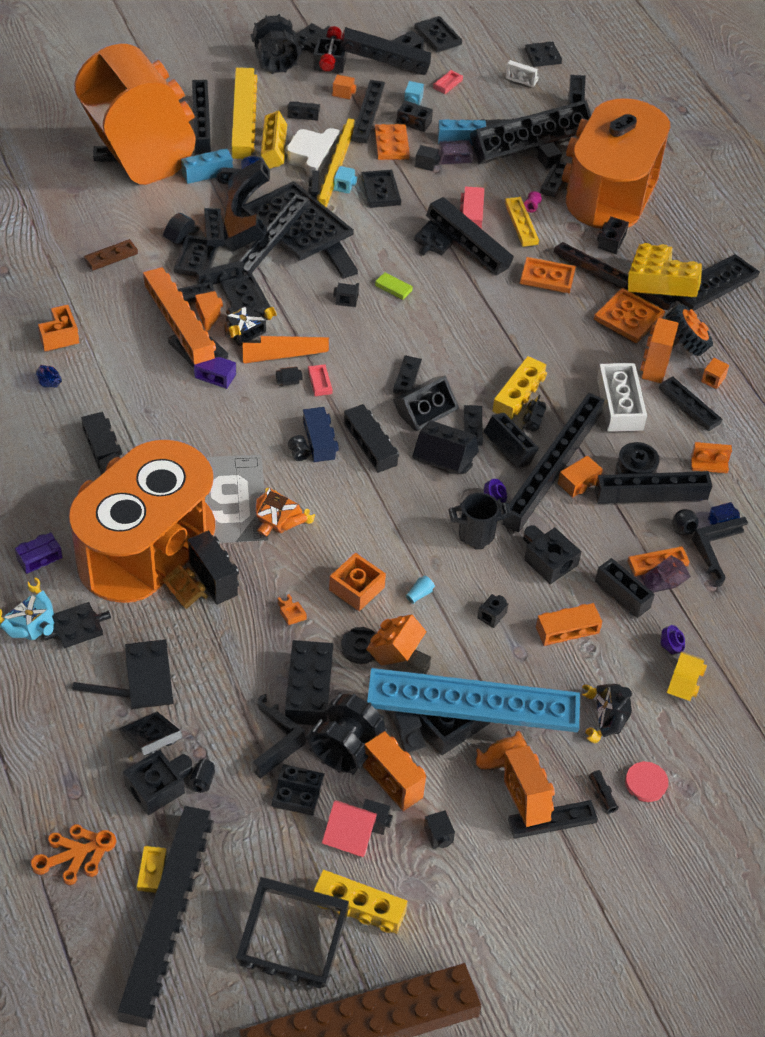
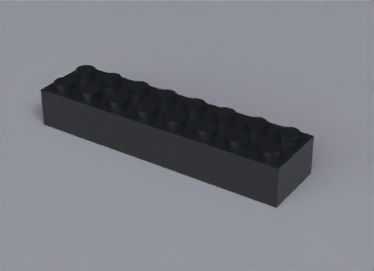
M587 100L476 129L470 133V138L478 163L482 164L539 148L540 145L552 142L556 144L567 141L571 137L577 138V129L581 119L589 120L591 112Z

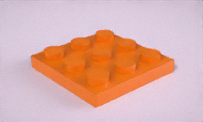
M621 288L594 315V320L629 340L638 343L651 330L652 324H656L657 319L664 316L665 310Z

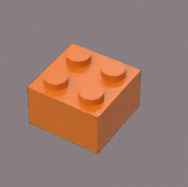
M355 552L330 575L329 591L360 611L385 588L386 573Z
M412 614L386 619L381 623V628L377 634L371 638V643L367 650L381 666L408 661L427 631Z

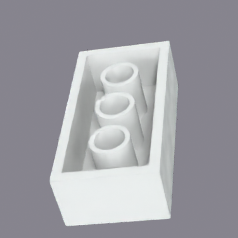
M635 363L600 364L597 382L600 397L605 399L603 411L607 430L643 431L647 413Z

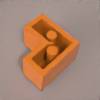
M69 305L51 308L53 321L38 324L40 340L44 351L79 344L78 328Z

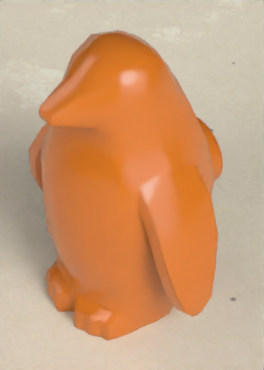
M517 731L515 736L496 741L491 744L485 753L480 749H476V765L478 768L491 770L505 767V751L528 746L521 732Z

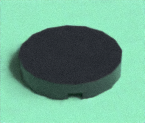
M355 627L350 632H346L341 640V651L345 658L357 664H367L374 661L375 658L369 653L367 647L371 643L370 640L375 635V632L365 627Z

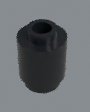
M297 366L276 370L277 385H296L300 383L299 380H302V371L298 370Z
M202 759L195 764L189 780V785L195 792L202 793L210 789L215 775L214 763Z

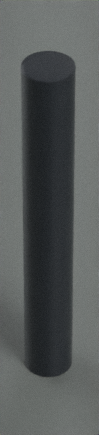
M73 682L72 690L130 698L129 689Z

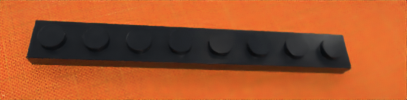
M564 242L555 246L553 253L557 254L560 258L567 259L574 265L586 269L589 273H594L603 280L610 281L617 287L628 290V274ZM631 292L648 302L658 305L663 310L669 311L677 302L670 295Z

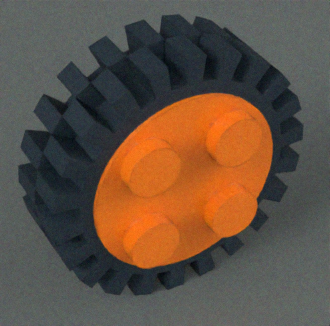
M678 304L665 315L666 320L679 323L673 347L678 343H682L685 349L688 348L690 353L701 356L713 346L712 337L707 325L697 318L698 316L692 309L689 310L687 306Z

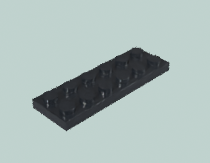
M734 254L701 272V283L697 297L670 296L684 306H687L689 310L695 311L757 278L760 271Z

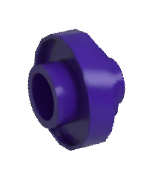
M491 479L485 483L484 493L495 497L497 501L500 499V502L506 503L507 491L500 480Z
M675 625L663 628L660 639L661 646L672 655H677L684 651L685 637Z

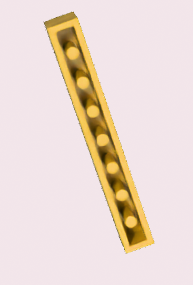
M236 68L232 133L233 159H251V153H255L257 94L254 93H257V75L254 74V68Z

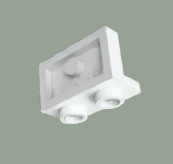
M510 60L507 64L506 79L534 87L539 80L537 76L538 69Z

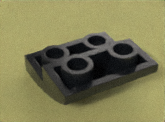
M283 764L271 806L314 816L325 773Z

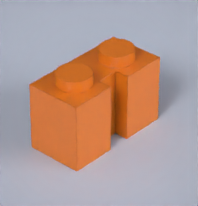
M587 455L560 472L558 485L573 498L578 494H583L587 486H595L597 477L602 474L603 469Z

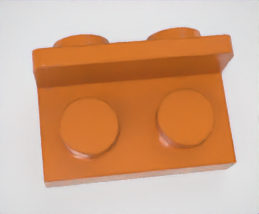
M695 442L691 453V469L693 471L728 473V462L732 453V445Z

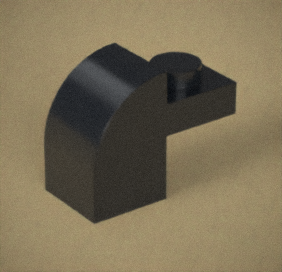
M177 213L167 223L162 236L176 244H183L186 235L189 232L198 233L200 227L195 224L194 219L183 213Z

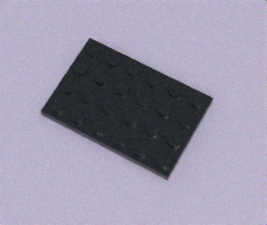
M294 181L241 206V210L246 216L249 217L257 214L264 221L267 229L295 194L309 199L310 205L278 242L300 261L354 235V229Z

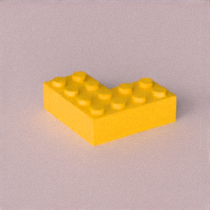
M639 244L629 271L628 292L697 297L701 283L702 264L695 261L680 262L679 260H672V247L665 244Z

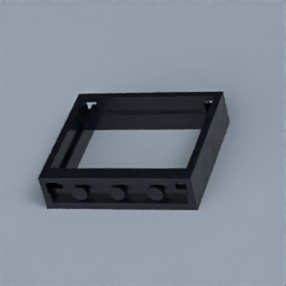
M260 877L236 956L237 961L241 962V967L253 970L255 966L262 968V972L268 975L276 976V973L285 975V979L298 982L301 979L308 981L307 985L321 989V985L327 987L349 911V901ZM266 892L340 912L322 976L248 956Z

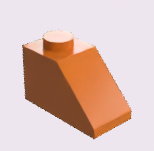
M216 291L195 295L196 309L206 331H209L220 317V308H223L221 297L218 298Z

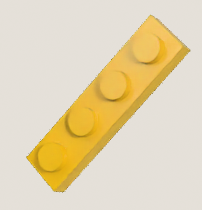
M505 198V206L522 247L538 245V236L522 198Z

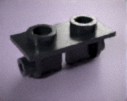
M538 395L535 400L531 399L528 403V412L522 418L524 422L522 430L526 426L533 432L540 428L542 417L547 408L545 402L539 401L541 395Z

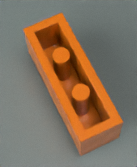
M594 603L582 604L569 609L564 608L551 613L546 612L538 615L536 629L544 646L599 634L602 626V619Z

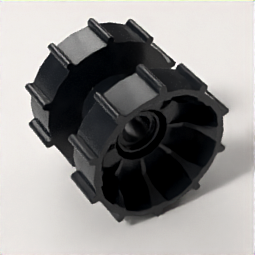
M280 14L265 15V18L261 19L258 23H254L255 27L250 36L252 42H254L257 58H259L262 69L265 68L271 71L272 74L284 71L287 73V70L294 65H298L297 61L302 52L300 46H298L295 30L292 29L291 20L281 17Z
M339 692L325 709L329 721L319 719L305 739L308 740L309 750L322 761V764L337 770L338 773L344 772L354 775L358 768L361 769L369 757L366 755L365 744L384 731L386 732L387 728L383 720L384 716L379 714L371 702H366L354 693L351 695Z

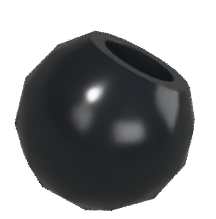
M688 509L679 510L672 519L673 528L682 535L694 533L699 523L695 512Z

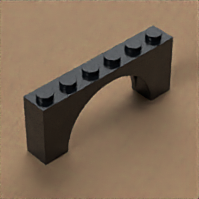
M262 159L229 175L223 234L224 245L229 247L232 252L266 236V224L257 214L241 217V206L247 202L259 187L270 181L271 170Z

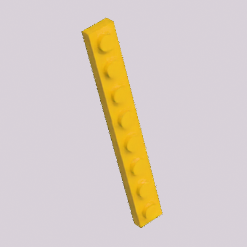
M348 118L347 123L343 125L342 134L339 136V144H336L335 154L333 153L331 163L328 166V174H325L324 184L321 185V194L317 196V200L326 208L334 188V177L339 166H342L352 138L354 119Z

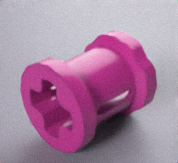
M531 191L528 194V199L524 202L528 212H535L537 210V204L542 200L539 192Z

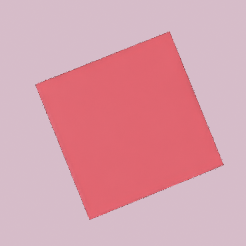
M335 800L322 844L364 857L377 814Z

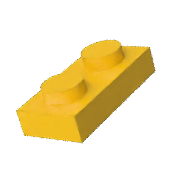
M144 846L137 891L157 892L164 871L167 854L166 848Z

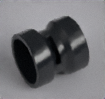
M297 435L288 441V447L296 461H304L310 457L311 450L304 436Z

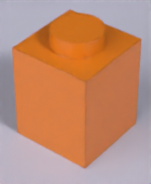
M336 75L333 82L332 96L351 99L357 87L354 84L355 78Z
M713 358L704 369L701 382L717 390L726 378L729 364Z

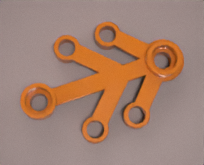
M73 825L70 828L72 839L79 840L84 838L91 841L82 844L54 832L49 835V845L52 848L61 846L70 850L49 858L43 854L34 856L31 860L32 870L35 874L43 875L49 871L50 867L73 859L68 870L63 873L64 883L66 885H73L77 881L76 874L87 853L95 850L91 861L87 862L84 866L85 874L89 877H94L98 874V864L104 853L111 851L115 847L116 836L109 830L95 833L83 829L81 825ZM76 830L81 831L79 834H73ZM54 838L59 839L58 842H52ZM104 840L109 841V842L106 843V844H102V842H103ZM39 865H45L43 868H37ZM95 867V870L88 871V868ZM69 875H73V876H74V877H73L72 879H70V880H69V879H66V877L69 876Z

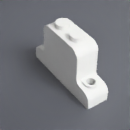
M329 128L323 134L305 129L298 130L292 136L290 144L285 148L287 162L304 168L308 178L312 177V170L319 171L320 175L334 152L336 144L339 143V130Z

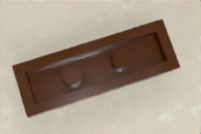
M128 239L85 255L84 260L90 269L94 271L137 255L138 249Z

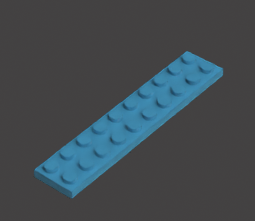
M371 668L367 702H371L375 709L577 733L579 731L580 692Z

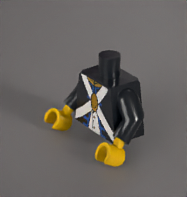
M247 306L238 310L234 307L228 308L226 311V323L224 324L225 336L233 338L237 345L240 346L266 333V320H271L273 316H277L274 307H269L262 313L254 311Z
M615 683L597 685V688H593L588 684L583 685L582 689L588 691L586 694H582L584 697L594 699L598 694L599 731L592 727L587 728L585 733L589 736L586 739L592 743H597L601 736L607 737L612 734H619L632 713L630 698L632 691L628 687H622L620 684Z

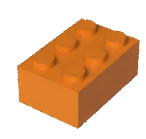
M658 318L656 324H652L650 331L652 336L648 337L646 344L649 349H645L643 359H646V361H642L640 371H643L642 379L657 383L663 382L678 322Z
M384 731L365 744L366 755L369 757L363 764V767L403 812L423 798L426 773L422 767L417 766L412 761L407 751H403L399 747L398 742L393 736L390 737Z
M530 746L505 751L504 783L526 827L551 821V812L554 811L552 796L555 795L553 784L547 780L545 769L539 765L537 754H533Z

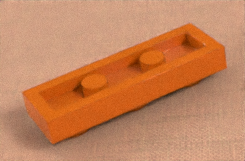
M682 546L630 556L627 562L633 575L639 576L685 567L689 565L690 561Z

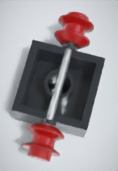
M331 26L327 30L326 37H318L313 55V70L343 73L347 52L340 50L342 31L339 27Z

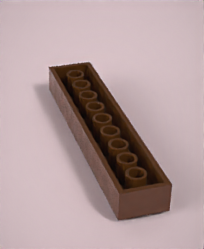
M462 963L239 1030V1037H415L479 1017L482 1005L466 963Z

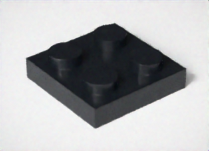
M554 42L525 44V51L533 67L562 64V58Z

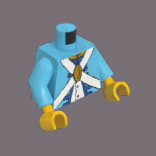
M36 577L34 578L36 586H31L28 582V590L36 593V596L32 594L3 618L1 617L2 610L0 609V627L12 638L35 640L42 633L50 635L53 632L54 621L52 616L54 612L52 603L46 593L40 590V581Z

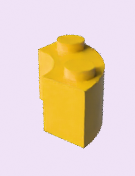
M681 651L667 693L691 701L692 697L696 698L700 686L696 685L699 675L703 677L707 665L703 664L705 659Z

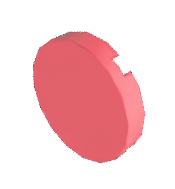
M643 761L635 763L629 768L625 777V785L628 792L632 796L638 797V800L654 802L665 794L668 788V777L660 766L652 762Z

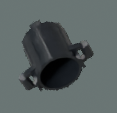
M478 492L468 495L460 505L448 509L451 522L460 523L458 533L460 541L475 547V550L484 549V546L489 545L495 539L497 522L499 520L512 516L509 503H502L500 499L497 501L495 497L487 493Z

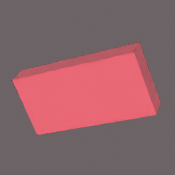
M450 70L433 84V89L446 94L463 80V76Z
M326 365L308 366V374L314 396L332 394V386Z

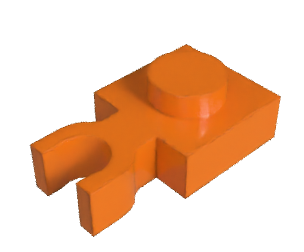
M290 594L287 595V601H283L278 597L280 614L288 625L307 620L306 612L299 602L292 603Z

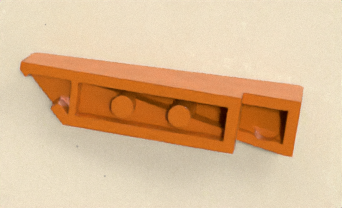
M260 336V343H243V363L328 352L329 337Z

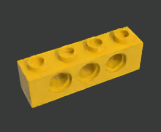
M279 110L265 115L261 156L269 169L284 164L287 123Z
M527 356L495 397L492 412L497 414L505 413L511 420L515 415H518L522 405L528 403L532 392L535 393L539 383L545 380L547 364Z
M324 869L314 889L315 892L329 896L341 894L343 897L340 899L347 900L350 903L347 917L350 916L358 919L364 925L371 924L379 927L380 930L386 933H398L407 909V900ZM359 901L364 903V905L358 906L354 903ZM381 909L384 910L385 913L379 914L376 912V910Z

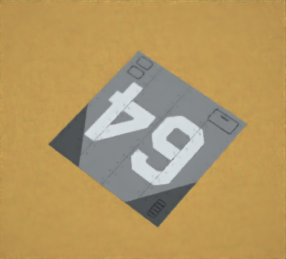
M262 455L206 457L212 467L214 477L211 491L205 497V502L212 510L215 518V533L213 537L216 536L219 543L268 541V536L265 537L257 531L262 522L259 521L255 512L256 499L265 493Z

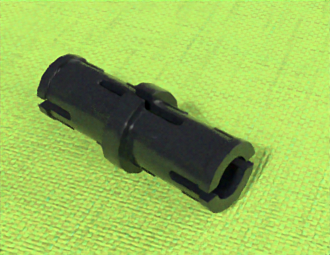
M600 770L592 772L589 775V779L596 790V797L600 798L607 814L616 812L619 807L611 794V787L606 784Z

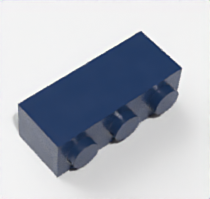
M325 407L303 409V425L313 462L335 460L336 452L339 451L337 440L334 441V428L330 427V414H326Z

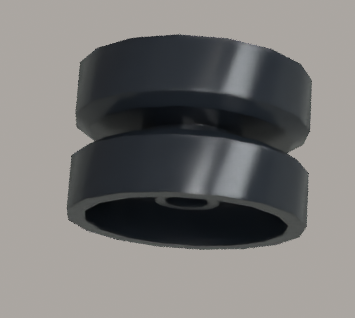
M641 442L628 443L619 452L615 474L657 473L659 455L648 444Z

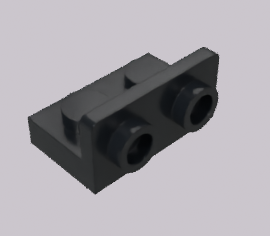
M290 101L287 106V118L315 121L319 119L320 104Z

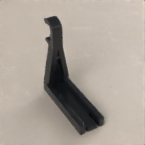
M746 517L696 529L692 541L709 567L706 573H716L719 580H716L714 587L723 585L725 574L718 563L710 542L744 533L743 526L748 524Z
M263 694L258 698V707L287 736L253 761L257 768L254 772L260 779L306 744L305 730L279 711V704H274L273 707H267L264 704L267 702V694Z

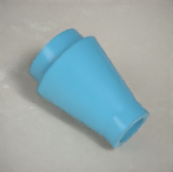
M425 575L419 577L411 590L406 594V598L414 604L419 599L433 592L435 585L429 577Z

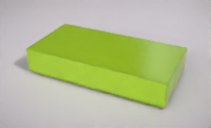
M386 272L375 281L376 287L402 300L413 290V286Z

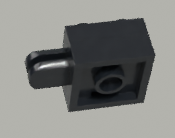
M530 525L525 529L523 540L528 545L524 560L549 584H552L579 565L582 551L558 529L554 527L545 534L535 525Z
M159 749L124 770V784L149 816L185 794L183 778L193 772L192 760L189 756L182 754L169 762Z

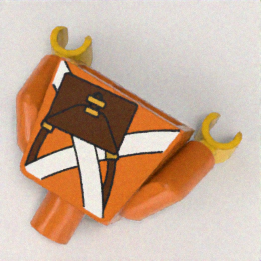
M266 488L265 493L256 499V516L262 522L257 531L265 537L269 535L272 529L283 533L285 530L287 531L304 522L311 524L314 521L315 514L309 515V509H305L304 513H302L299 504L271 488Z

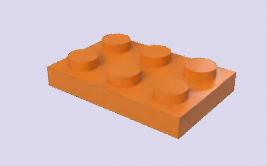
M406 124L375 125L378 160H409L410 152Z
M526 257L520 284L570 293L576 266Z

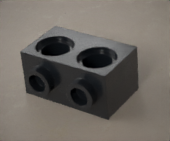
M404 101L397 110L396 123L406 124L407 127L425 132L432 123L433 109Z
M610 216L608 222H604L603 232L598 234V249L617 254L627 234L629 222Z

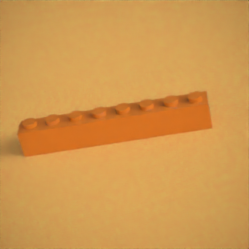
M163 267L143 272L145 288L194 365L215 359L214 351H216L214 341L209 339V334L206 330L204 331L201 321L196 319L195 312L191 311L189 303L184 301L182 292L177 290L176 283L171 281L170 274L166 273Z

